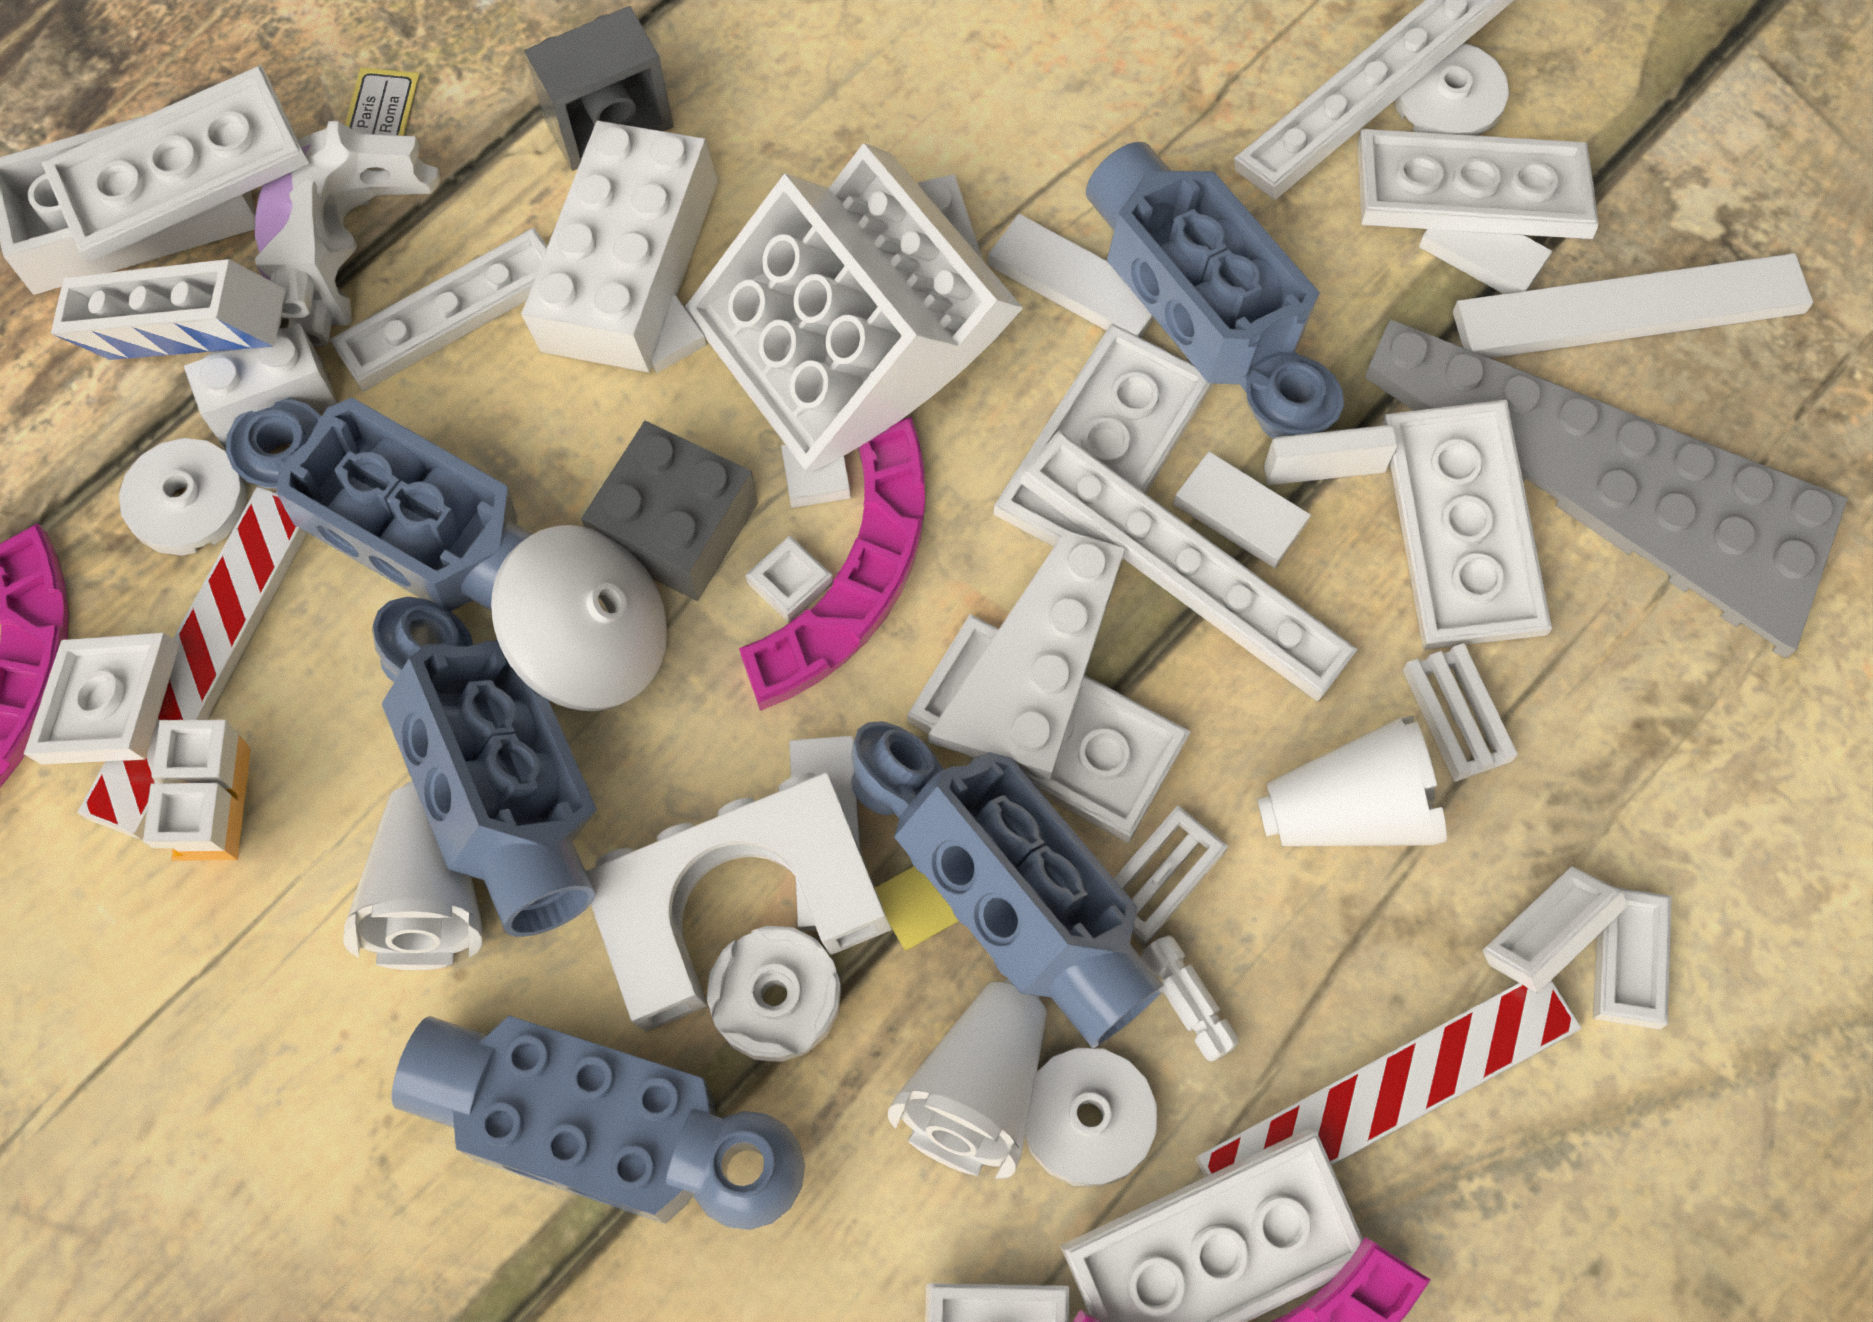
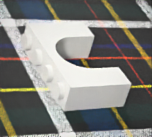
M827 772L816 777L814 773H803L793 776L779 785V792L757 801L753 798H742L730 802L719 809L718 817L696 826L693 823H682L667 828L657 836L658 842L633 851L632 848H621L611 851L597 859V867L586 871L595 892L591 907L630 1019L645 1032L708 1007L685 944L682 921L686 902L695 885L710 870L724 862L737 858L758 857L774 861L794 874L799 882L820 939L830 955L892 930L837 792Z

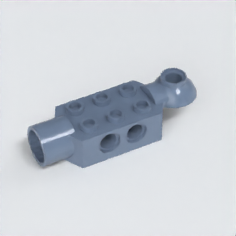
M1145 142L1127 144L1105 158L1095 169L1088 181L1086 197L1114 231L1107 261L1204 379L1212 384H1240L1247 394V403L1254 417L1259 422L1262 430L1273 439L1282 436L1320 433L1335 423L1344 406L1343 390L1334 374L1322 364L1298 355L1295 352L1320 294L1316 287L1214 171H1171L1151 146Z
M287 398L275 402V405L255 412L251 410L240 414L235 418L227 433L226 454L232 469L249 483L267 489L277 488L276 493L295 526L419 598L430 600L449 611H453L472 600L492 611V591L500 566L507 555L519 543L533 535L517 525V515L507 485L354 398H349L326 408L322 416L308 404ZM291 444L284 452L270 454L271 451L280 445Z
M414 597L390 600L377 611L372 626L375 650L380 657L381 668L386 676L394 682L381 704L447 868L484 880L503 928L511 936L525 937L537 935L566 924L584 912L591 905L595 897V892L573 841L596 812L597 808L549 700L536 693L517 675L504 656L498 640H486L473 645L471 634L463 622L451 611L442 608L430 600Z
M883 721L868 722L857 730L851 753L855 772L851 779L854 794L865 807L875 813L882 815H893L895 813L899 822L894 838L910 856L916 869L929 879L950 905L955 917L972 932L993 958L998 970L1010 979L1020 993L1051 997L1089 1045L1095 1048L1124 1028L1164 991L1166 986L1130 944L1138 907L1012 758L988 752L986 755H980L977 759L974 758L968 766H951L948 769H942L939 761L930 748L926 746L925 742L900 726Z
M428 1016L419 1023L410 1036L397 1066L392 1087L393 1107L453 1127L456 1150L474 1161L664 1224L688 1205L689 1200L694 1196L707 1216L728 1228L752 1230L772 1224L790 1210L803 1186L805 1162L799 1141L786 1124L766 1113L748 1111L719 1118L716 1115L712 1091L703 1078L519 1018L508 1016L487 1035ZM745 1150L760 1153L764 1159V1168L760 1177L755 1182L740 1186L729 1181L727 1170L732 1157Z

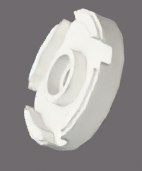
M1463 43L1395 100V107L1402 119L1405 115L1414 124L1412 130L1415 132L1480 136L1481 133L1488 131L1490 128L1492 130L1500 121L1509 96L1507 76L1493 57L1478 47Z
M189 438L160 443L142 454L125 474L119 493L121 516L140 542L159 553L181 556L196 553L198 551L195 548L203 547L209 542L214 546L225 539L234 529L247 501L245 483L242 477L232 469L226 451L208 441ZM187 487L184 494L179 497H172L179 489Z
M765 926L752 930L751 934L743 936L738 941L735 939L722 950L709 974L707 1002L716 1029L733 1049L755 1060L782 1062L807 1054L827 1037L839 1014L841 984L833 960L815 938L793 927ZM776 985L784 987L788 992L782 1004L770 1006L763 1001L764 993L768 988Z
M1075 1048L1052 1057L1037 1071L1025 1140L1031 1155L1049 1175L1072 1186H1103L1126 1178L1146 1158L1157 1132V1104L1147 1079L1129 1060L1106 1049ZM1084 1104L1097 1106L1102 1113V1122L1095 1127L1083 1125L1077 1117L1078 1108Z

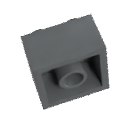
M631 6L611 14L599 16L592 22L561 35L549 37L541 43L524 50L545 122L572 171L578 169L596 121L663 132L674 127L660 57Z
M644 420L585 511L581 521L584 527L597 530L626 548L644 565L653 580L698 601L758 504L752 471Z

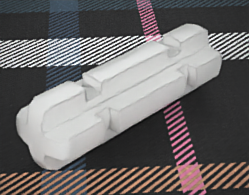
M1168 935L1148 945L1143 950L1142 959L1163 980L1162 982L1166 986L1163 992L1188 1031L1194 1029L1198 1035L1194 1041L1204 1057L1211 1062L1222 1058L1234 1050L1239 1043L1238 1036L1227 1019L1220 1020L1217 1016L1220 1008L1192 965H1184L1183 958L1185 954L1176 940Z

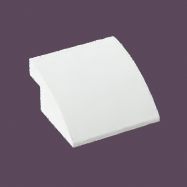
M866 143L861 145L829 188L784 173L684 307L704 337L804 470L811 472L832 463L867 443L934 396L981 354L1023 309L1020 303L892 153Z

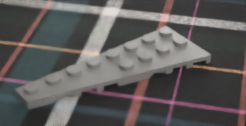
M1391 319L1389 320L1365 375L1367 380L1414 411L1507 400L1523 482L1527 479L1558 500L1555 505L1556 507L1626 554L1630 555L1633 551L1665 571L1670 577L1668 582L1684 593L1690 588L1724 612L1720 617L1735 627L1742 623L1775 645L1772 650L1775 654L1788 658L1797 650L1848 499L1847 497Z

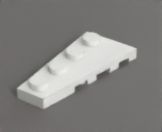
M1065 530L928 734L929 743L976 758L980 755H986L988 752L1010 757L1024 773L1051 781L1118 575L1125 548Z

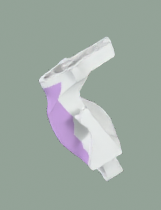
M328 121L327 128L298 140L308 159L309 165L262 186L255 215V238L259 254L255 258L256 266L264 278L286 289L281 316L289 319L288 327L300 323L313 346L329 345L331 325H350L352 322L350 298L336 287L334 281L338 268L357 248L353 236L343 226L344 217L347 213L357 206L369 205L371 198L376 195L432 194L439 185L440 172L438 168L429 166L418 158L420 145L416 136L359 133L340 121ZM378 167L381 168V170L372 171L368 170L367 168Z

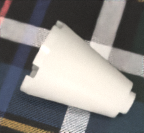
M1412 715L1398 718L1266 783L1269 796L1257 799L1266 837L1279 834L1282 846L1437 845L1447 842L1443 808H1432V805L1436 804L1434 787L1437 786L1434 770L1418 722H1414V716Z
M410 781L403 787L394 790L388 798L344 925L343 943L346 949L358 958L360 947L377 953L376 965L398 970H432L453 965L454 953L469 948V958L475 955L482 946L483 928L472 877L447 868L413 781Z
M1005 979L1003 982L989 983L892 1101L888 1110V1119L895 1129L900 1119H902L913 1130L908 1140L911 1145L930 1158L966 1174L978 1176L983 1165L1000 1167L995 1179H1005L1015 1173L1021 1159L1047 1018V1010L1039 1000L1040 996L1020 993L1010 979Z

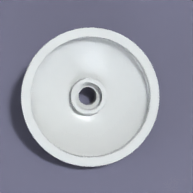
M560 525L540 530L526 538L507 555L500 566L492 591L491 609L494 630L498 643L510 666L536 693L557 705L569 709L600 711L629 701L642 692L653 680L660 668L666 649L667 621L665 609L651 575L644 565L626 548L597 530L583 526ZM598 597L604 602L607 612L601 608Z

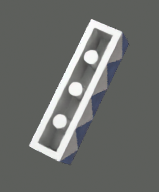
M230 259L63 278L51 334L109 360L274 347L277 331L281 324V311L286 289Z

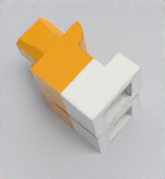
M159 720L152 778L159 784H151L143 842L152 848H172V861L238 860L251 748L227 720Z

